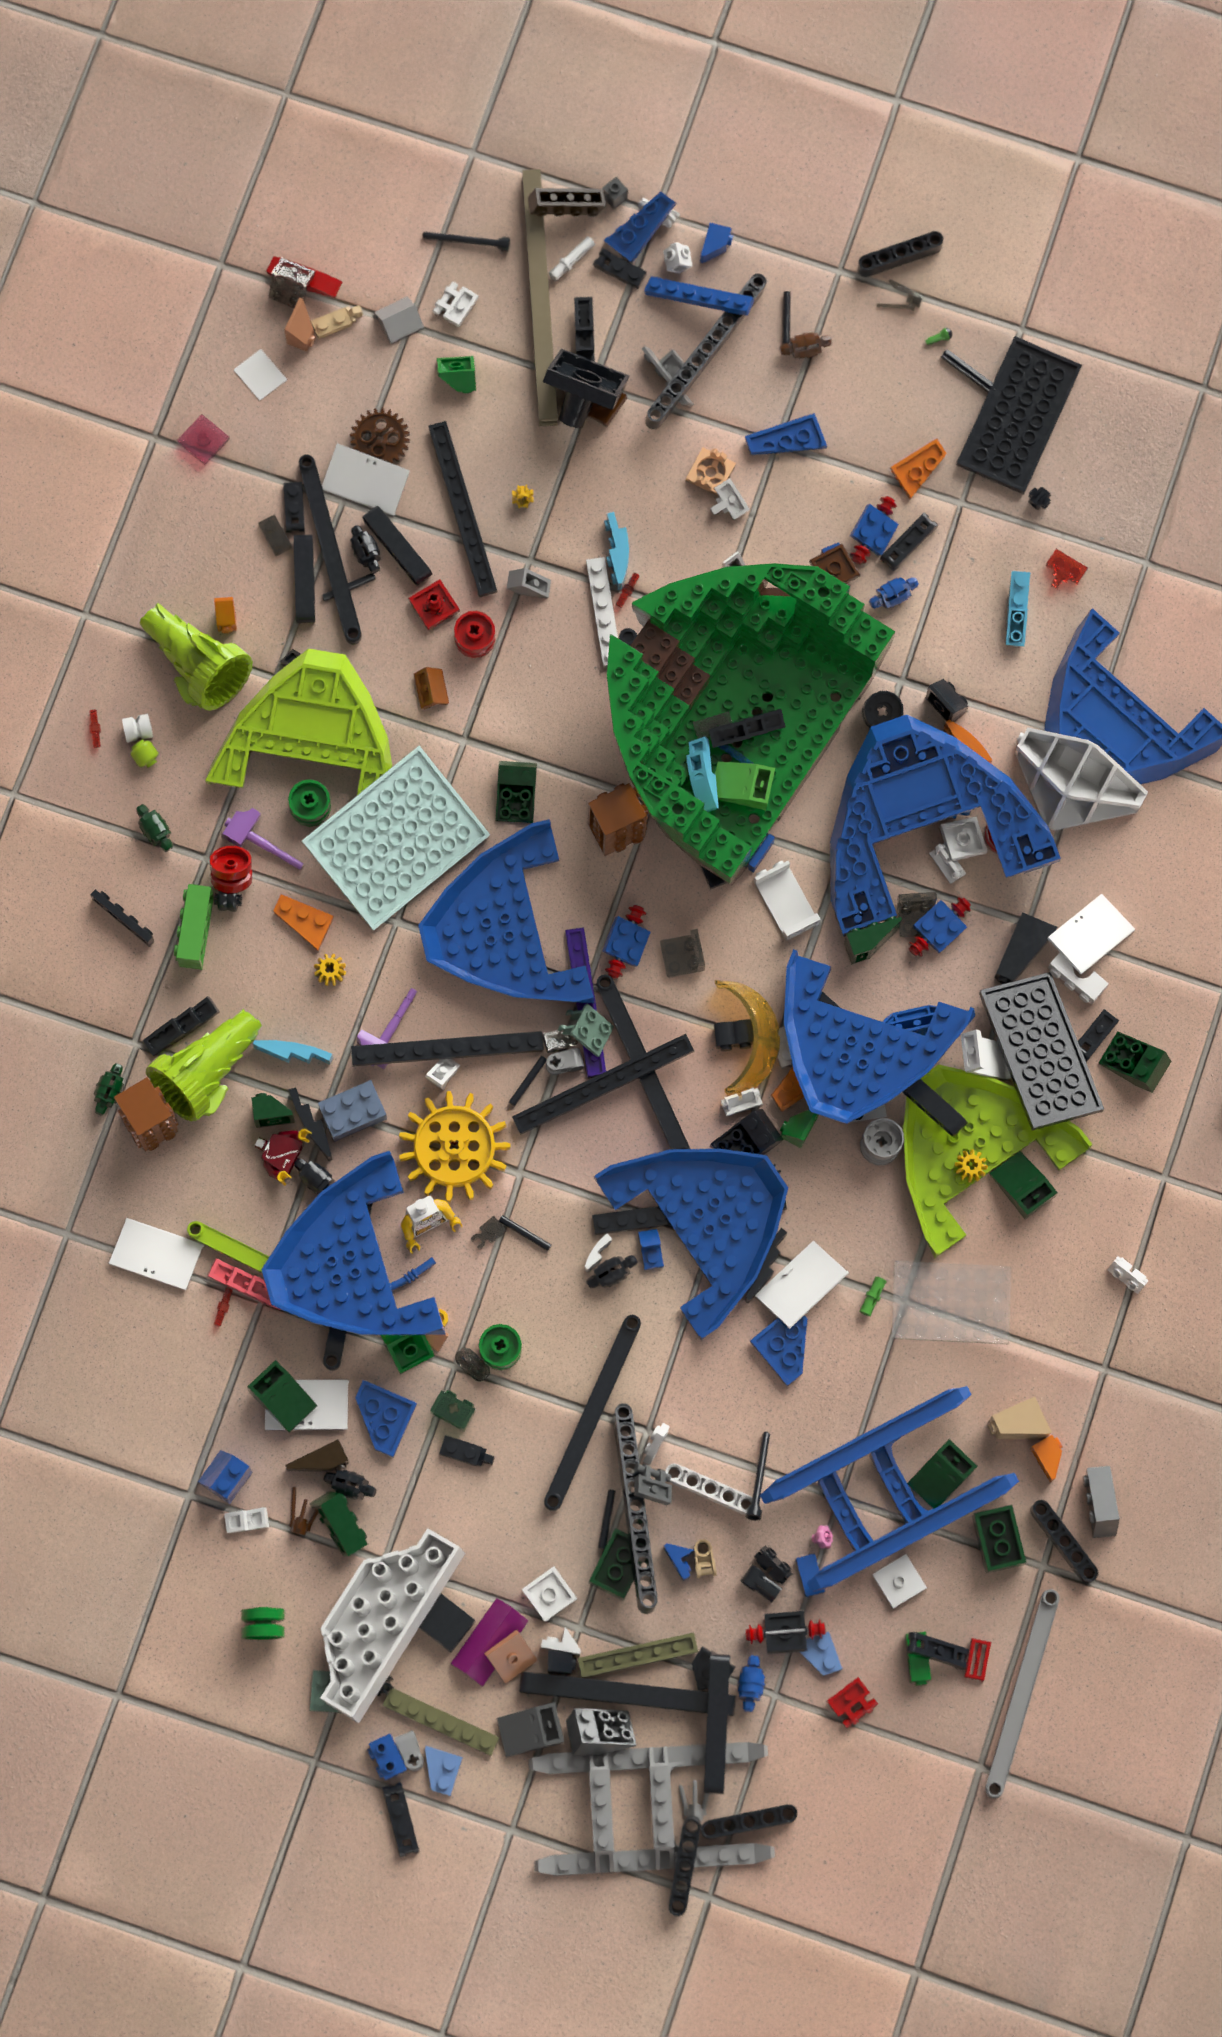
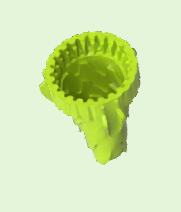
M159 603L156 604L155 608L150 609L144 617H141V627L160 645L159 649L164 652L168 660L181 675V677H175L174 682L187 704L199 706L209 711L216 710L230 702L246 684L252 671L253 661L237 644H221L208 634L197 630L190 623L184 622L178 615L175 614L173 616Z
M242 1009L232 1019L223 1022L211 1034L206 1033L201 1039L194 1041L173 1056L161 1054L146 1068V1075L154 1088L159 1087L166 1103H169L172 1110L180 1117L192 1122L202 1116H210L216 1112L226 1092L229 1090L226 1085H219V1081L231 1071L230 1067L243 1057L242 1053L256 1039L262 1024L249 1012Z

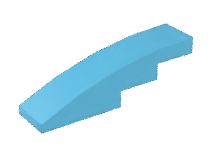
M254 1040L253 1042L255 1049L287 1063L290 1062L291 1057L310 1064L312 1057L327 1064H331L333 1060L332 1053L304 1044L278 1040Z

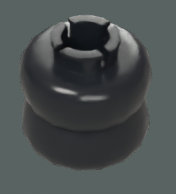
M218 891L214 895V898H216L214 899V905L218 906L219 911L228 910L235 912L238 910V906H242V901H239L242 900V894L239 895V892L224 893Z

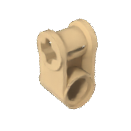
M706 1539L698 1540L693 1549L697 1579L704 1575L713 1574V1576H717L711 1543ZM701 1543L706 1544L708 1547V1552L705 1554H701L697 1550V1546Z

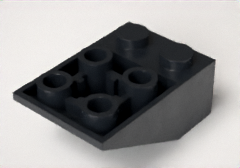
M757 1109L713 1141L711 1145L714 1149L764 1155L784 1139L763 1109Z

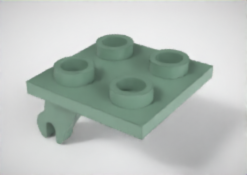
M585 1004L582 1010H567L565 1015H571V1020L578 1021L576 1025H560L558 1031L564 1030L562 1034L572 1035L596 1057H599L614 1026L589 1004Z

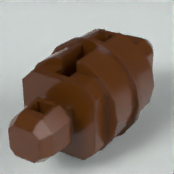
M802 333L790 338V345L788 343L781 345L780 352L784 356L791 355L790 353H792L794 358H810L822 353V346L825 348L832 345V340L828 335L821 336L820 338L818 333Z

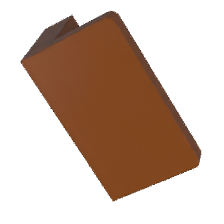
M425 667L414 673L421 709H428L436 704H449L442 669Z

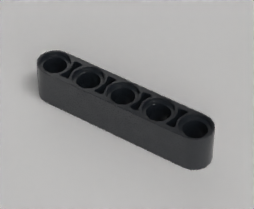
M932 231L865 254L859 259L858 273L862 277H870L936 254L942 249L943 235L938 231ZM935 240L938 244H932L930 241ZM919 246L921 250H915L913 247ZM902 252L904 256H898L896 253ZM885 258L887 262H881L879 259ZM868 264L870 267L864 268L862 265Z
M379 506L374 507L362 516L368 528L415 585H420L433 575L427 564Z
M294 535L296 623H315L313 535Z
M1044 1500L1036 1501L1031 1507L1033 1518L1078 1578L1084 1583L1093 1582L1098 1577V1569L1049 1503ZM1042 1505L1045 1508V1514H1038L1035 1509L1036 1506ZM1054 1521L1057 1524V1530H1050L1047 1525L1048 1522ZM1060 1537L1068 1538L1069 1546H1062L1059 1541ZM1072 1553L1080 1554L1081 1562H1074L1071 1557ZM1084 1569H1091L1093 1578H1086L1084 1576Z
M786 1804L712 1819L702 1824L701 1834L706 1839H714L789 1824L797 1818L798 1812L793 1805ZM789 1808L793 1811L794 1816L792 1819H785L783 1817L784 1809ZM764 1813H772L774 1821L766 1823L763 1820ZM750 1816L754 1819L753 1827H746L743 1820L745 1817ZM731 1820L734 1822L735 1828L733 1831L725 1830V1821ZM707 1824H712L715 1827L713 1835L705 1833L704 1827Z
M694 1815L688 1816L682 1826L669 1901V1911L674 1916L683 1915L688 1905L701 1830V1821ZM693 1821L697 1824L698 1828L691 1831L687 1828L686 1824ZM690 1841L693 1843L694 1848L686 1850L683 1847V1843ZM682 1861H687L690 1863L691 1868L682 1870L679 1864ZM684 1881L687 1884V1888L679 1890L676 1887V1883ZM680 1901L684 1907L681 1910H676L673 1907V1903Z

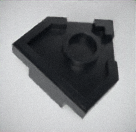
M704 1646L700 1648L691 1663L698 1691L708 1688L710 1654H717ZM731 1663L729 1678L736 1668V1666L732 1665Z

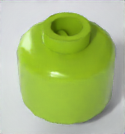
M142 739L131 747L130 755L139 767L146 765L149 768L157 762L155 758L158 757L159 753L151 741H144Z

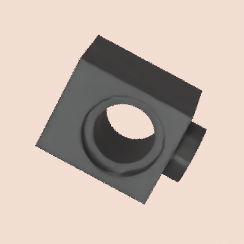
M617 177L602 187L605 200L613 209L628 199V189Z

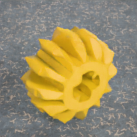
M324 954L325 960L318 958L319 964L314 965V968L317 970L314 972V975L320 976L318 978L319 983L325 980V986H328L329 982L332 981L333 986H335L336 979L339 982L343 981L341 976L346 975V971L343 970L346 968V964L341 963V957L335 960V954H332L331 958ZM330 967L331 969V967H333L334 972L331 973L329 971V973H327L326 968Z
M971 1149L970 1155L966 1150L963 1151V1156L958 1155L957 1160L959 1162H956L954 1166L960 1168L956 1171V1174L963 1173L961 1180H964L967 1176L968 1182L971 1183L973 1178L977 1182L980 1180L979 1175L985 1176L986 1173L983 1170H987L988 1166L983 1163L987 1159L979 1158L982 1154L981 1152L974 1155V1149ZM969 1162H972V1165L976 1166L973 1168V1170H970V1166H967Z

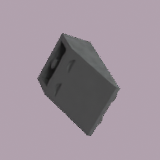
M555 1702L497 1718L506 1757L564 1743Z
M574 1708L566 1720L572 1753L575 1756H594L636 1746L629 1711Z

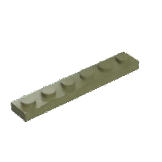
M693 1632L578 1658L581 1677L585 1678L698 1653V1648Z
M396 1689L389 1690L388 1696L383 1703V1706L490 1756L499 1740V1737Z

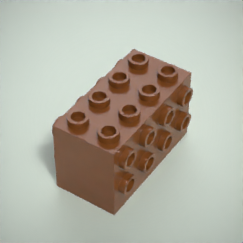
M622 783L616 786L613 791L609 793L603 792L597 796V799L588 802V826L604 856L615 851L619 853L625 850L627 845L632 843L635 845L644 840L643 838L647 830L648 811L644 804H640L638 800L640 796L635 787H631L630 783L626 785Z
M148 1077L114 1096L123 1124L128 1132L131 1133L138 1148L143 1147L145 1152L147 1150L153 1151L159 1147L160 1142L164 1140L169 1141L176 1136L175 1133L178 1132L176 1126L179 1124L174 1111L169 1103H166L159 1087L154 1088Z

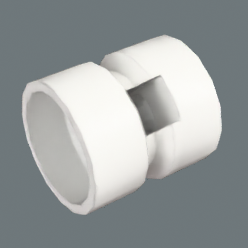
M148 714L139 715L137 719L133 717L122 719L127 743L138 741L140 737L143 740L153 738Z

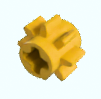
M517 485L516 491H511L512 503H516L518 508H528L530 502L534 503L533 489L529 490L527 485Z

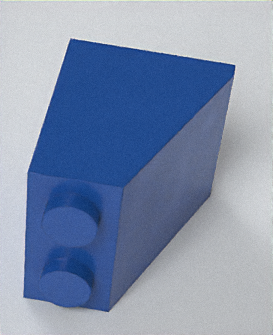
M220 1450L198 1480V1483L228 1504H231L253 1472L250 1466L236 1456Z

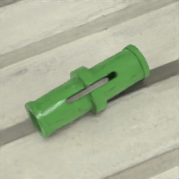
M875 1276L870 1290L865 1294L866 1298L859 1311L860 1313L871 1317L876 1303L880 1301V1294L887 1282L886 1280Z

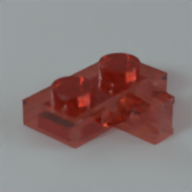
M1058 549L1054 551L1046 563L1047 567L1054 570L1052 575L1056 577L1052 581L1051 586L1058 589L1062 581L1067 583L1070 580L1078 585L1088 567Z

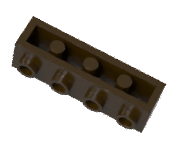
M535 188L527 197L530 214H537V216L554 215L559 217L571 215L577 217L588 215L589 217L599 215L606 207L603 189Z

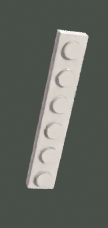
M605 557L587 559L586 564L603 668H606L608 665L610 634L618 638Z

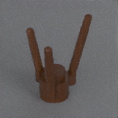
M296 1487L292 1488L290 1532L306 1535V1531L310 1532L319 1511L317 1508L315 1509L307 1524L308 1520L304 1519L308 1500L304 1499L300 1516L296 1517L295 1520Z

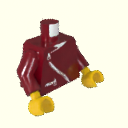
M307 1129L282 1131L278 1134H272L269 1141L259 1137L255 1144V1148L263 1151L261 1159L268 1175L280 1181L284 1186L287 1185L284 1180L292 1178L290 1173L304 1147L302 1141L310 1142L306 1135L312 1134V1132Z

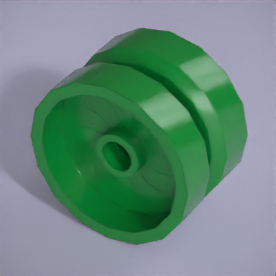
M311 779L302 780L290 790L288 797L290 812L294 820L299 824L308 827L318 826L328 818L331 811L330 796L326 787L319 781Z
M496 1324L483 1332L479 1341V1352L485 1365L501 1371L511 1368L518 1362L521 1357L522 1343L515 1329L509 1325ZM498 1345L504 1346V1348L497 1350Z
M255 1607L241 1610V1620L244 1623L253 1624L241 1628L242 1639L272 1640L285 1638V1627L272 1624L285 1620L284 1609Z

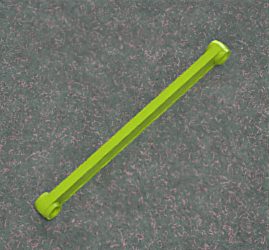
M193 1221L187 1227V1233L192 1239L262 1273L261 1269L270 1257L201 1222ZM198 1226L201 1228L198 1234L191 1233L194 1227Z

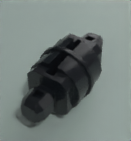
M360 526L352 527L351 548L358 563L368 567L373 574L379 572L380 566L378 561L381 558L377 542L367 531L363 532Z
M300 1158L294 1163L295 1168L300 1171L299 1177L302 1179L301 1181L316 1194H319L335 1182L332 1174L319 1163L312 1161L307 1163Z
M634 1255L624 1259L621 1256H614L599 1264L594 1269L595 1275L588 1278L586 1282L589 1288H596L600 1285L610 1288L626 1279L631 1274L629 1268L636 1266L638 1261Z
M338 1470L336 1474L327 1472L324 1476V1481L332 1485V1489L336 1493L343 1494L346 1498L362 1500L364 1496L373 1498L376 1495L377 1489L369 1485V1481L363 1475L356 1472Z

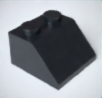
M942 679L928 687L925 698L945 721L955 722L967 712L968 702L962 695L959 696L955 692L956 689L951 682Z

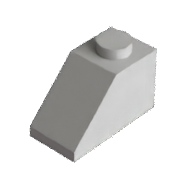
M521 568L509 571L507 589L519 595L549 598L551 580L531 570Z

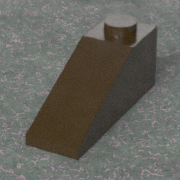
M337 1439L286 1464L285 1467L287 1471L336 1470L337 1472L338 1470L345 1469L349 1460Z

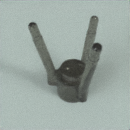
M890 279L889 283L893 284V288L908 294L906 302L909 305L877 304V307L901 308L914 311L915 307L920 308L924 294Z

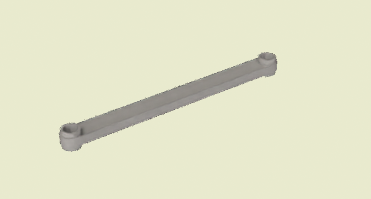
M1053 1589L1043 1592L986 1782L985 1792L990 1798H998L1004 1791L1059 1603V1594ZM1046 1594H1053L1055 1602L1048 1603L1045 1599ZM991 1784H996L999 1787L997 1795L990 1793L989 1787Z

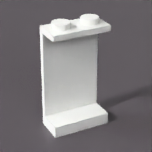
M789 860L774 864L773 868L768 871L764 869L758 872L754 879L758 891L786 941L819 925L821 921L818 913L815 914L790 870Z
M980 1030L961 1034L965 1072L1001 1080L1012 1079L997 1041L982 1038Z

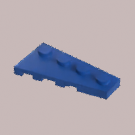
M659 192L638 213L633 214L625 224L620 225L612 235L607 236L603 241L633 263L677 203L663 192Z
M815 413L745 436V441L751 455L827 449V444Z

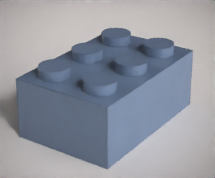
M371 1080L318 1102L319 1109L334 1142L387 1120L386 1112Z

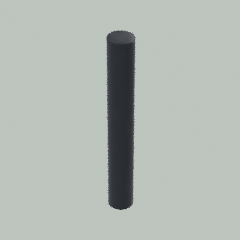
M785 291L783 295V344L788 343L790 345L791 292Z
M370 573L348 583L349 588L353 590L375 580L376 577L373 573ZM333 591L322 594L324 601L334 598Z
M540 1056L509 1100L512 1106L517 1104L546 1063L547 1059L544 1056Z
M503 1215L500 1217L498 1222L546 1251L550 1250L552 1244Z
M608 1489L598 1544L600 1549L606 1548L615 1490Z

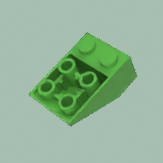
M718 762L715 772L718 800L766 810L775 768L750 763Z

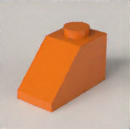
M233 597L214 598L218 632L232 633L237 630L236 608Z
M1053 1435L1030 1448L1049 1482L1056 1478L1062 1455V1444Z

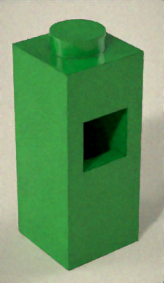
M917 1632L926 1635V1632ZM909 1633L905 1634L906 1649L910 1642L908 1639ZM917 1641V1647H920L921 1642ZM907 1653L910 1683H915V1686L927 1685V1681L931 1680L929 1659Z

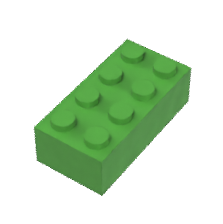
M188 884V889H184L183 901H185V908H181L180 911L182 926H178L177 930L179 945H175L174 956H176L179 967L203 969L214 900L212 888L209 886Z

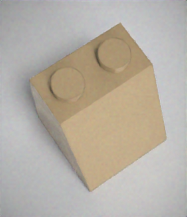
M1035 1397L992 1415L987 1425L991 1435H995L997 1439H1045L1052 1433Z

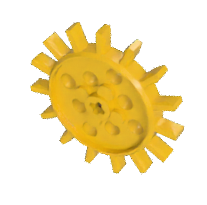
M446 1091L447 1107L436 1109L433 1102L427 1097L425 1098V1104L431 1113L424 1120L412 1112L408 1114V1118L419 1126L416 1134H409L407 1132H400L399 1139L414 1142V1151L399 1155L400 1161L416 1159L419 1166L418 1169L408 1175V1180L410 1182L416 1180L422 1174L429 1178L430 1182L424 1192L426 1196L433 1192L436 1184L447 1187L445 1197L448 1203H451L453 1198V1188L463 1186L466 1190V1196L469 1200H473L474 1192L470 1184L479 1179L491 1190L493 1183L485 1173L490 1167L504 1172L506 1170L505 1164L493 1159L495 1150L506 1151L511 1149L510 1143H496L493 1134L506 1128L505 1121L498 1122L493 1126L487 1123L485 1118L493 1110L491 1103L480 1114L470 1109L474 1102L473 1093H469L464 1107L453 1106L451 1091ZM438 1124L441 1129L434 1133L430 1131V1126ZM458 1124L460 1126L459 1131L451 1132L449 1130L450 1125ZM471 1124H477L479 1130L477 1132H470L468 1127ZM475 1142L479 1145V1149L471 1151L468 1148L469 1144ZM438 1143L441 1148L434 1152L430 1150V1145ZM451 1144H458V1149L453 1148L451 1150ZM456 1161L460 1164L458 1170H451L449 1164ZM475 1161L479 1164V1168L471 1170L468 1167L469 1163ZM432 1162H439L441 1165L436 1171L431 1170L429 1166Z

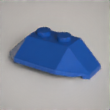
M926 1005L891 1013L882 1022L925 1036L937 1006Z

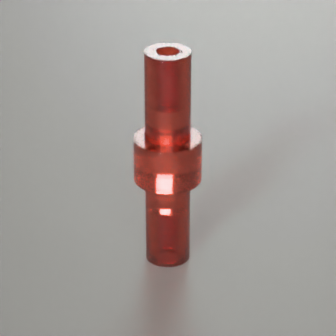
M634 572L628 583L623 586L622 594L616 602L618 607L622 608L628 596L632 595L635 590L634 586L640 577L639 574Z
M90 710L91 724L89 725L90 734H92L93 747L99 748L101 747L99 734L101 733V726L98 724L97 710Z
M225 1288L222 1300L218 1303V1312L214 1321L216 1326L221 1327L225 1313H228L230 1307L228 1303L233 1291L231 1288Z

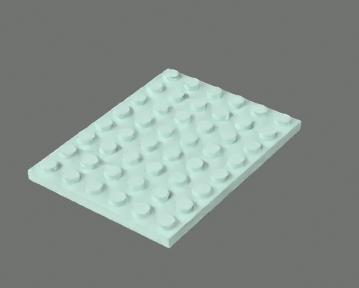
M419 745L301 842L369 927L375 930L489 837L490 834Z

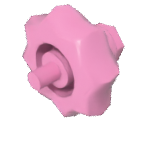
M818 1526L816 1533L811 1537L812 1542L817 1543L822 1549H829L833 1542V1534L828 1526Z

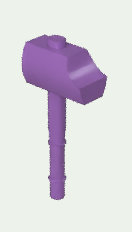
M254 808L245 812L236 811L232 819H227L224 824L226 829L222 833V837L232 844L241 847L247 839L300 870L302 868V862L252 832V829L261 817V813Z
M413 988L409 990L379 1039L361 1029L357 1035V1043L359 1045L388 1043L410 1003L413 1002L412 1000L417 991ZM379 1064L377 1066L385 1069L388 1064Z

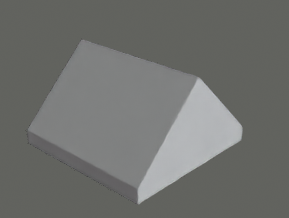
M408 297L374 312L391 344L424 329L417 308Z

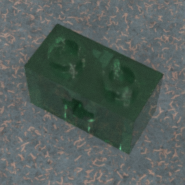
M441 1390L430 1409V1413L465 1432L476 1412V1409L473 1407L474 1404L466 1399L463 1401L457 1399V1395L449 1390L446 1392ZM457 1405L458 1412L454 1411L452 1414L449 1407Z

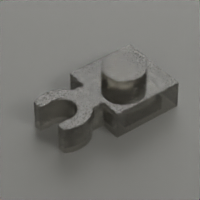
M562 1030L546 1032L542 1035L547 1053L566 1050V1044L575 1046L578 1044V1041L571 1039L570 1036L572 1035L562 1034Z
M493 1216L479 1227L482 1233L473 1235L471 1241L480 1239L482 1242L477 1248L482 1249L485 1246V1241L489 1240L492 1244L506 1232V1229Z

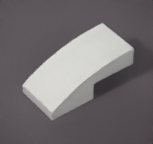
M608 1233L592 1249L585 1265L587 1273L602 1261V1256L599 1253L612 1243V1238Z
M265 1507L224 1514L227 1533L269 1527L267 1508Z

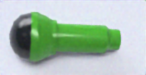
M943 328L940 333L926 339V345H931L941 340H950L953 333L951 329Z

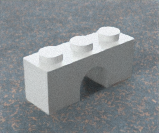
M1061 953L1053 959L1048 967L1050 969L1049 972L1055 978L1062 979L1065 982L1064 985L1071 991L1075 990L1080 994V999L1085 1003L1093 1004L1109 984L1096 972H1093L1088 978L1077 977L1074 973V967Z

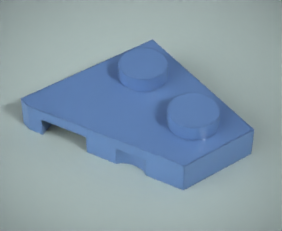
M829 1631L826 1632V1635H822V1639L819 1635L814 1636L813 1640L811 1638L806 1639L807 1651L800 1653L821 1675L825 1676L842 1670Z
M426 1746L425 1752L431 1790L451 1796L463 1757Z

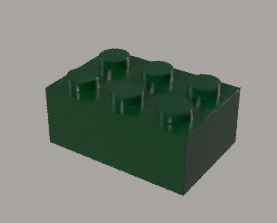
M1012 1505L977 1512L972 1515L986 1574L1022 1566L1027 1563Z
M615 1528L588 1584L624 1601L634 1582L628 1534ZM635 1543L638 1548H645L642 1543ZM642 1561L638 1562V1565L641 1567Z

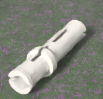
M587 236L565 258L559 260V263L548 272L549 276L557 281L564 273L569 272L572 266L595 246V242Z

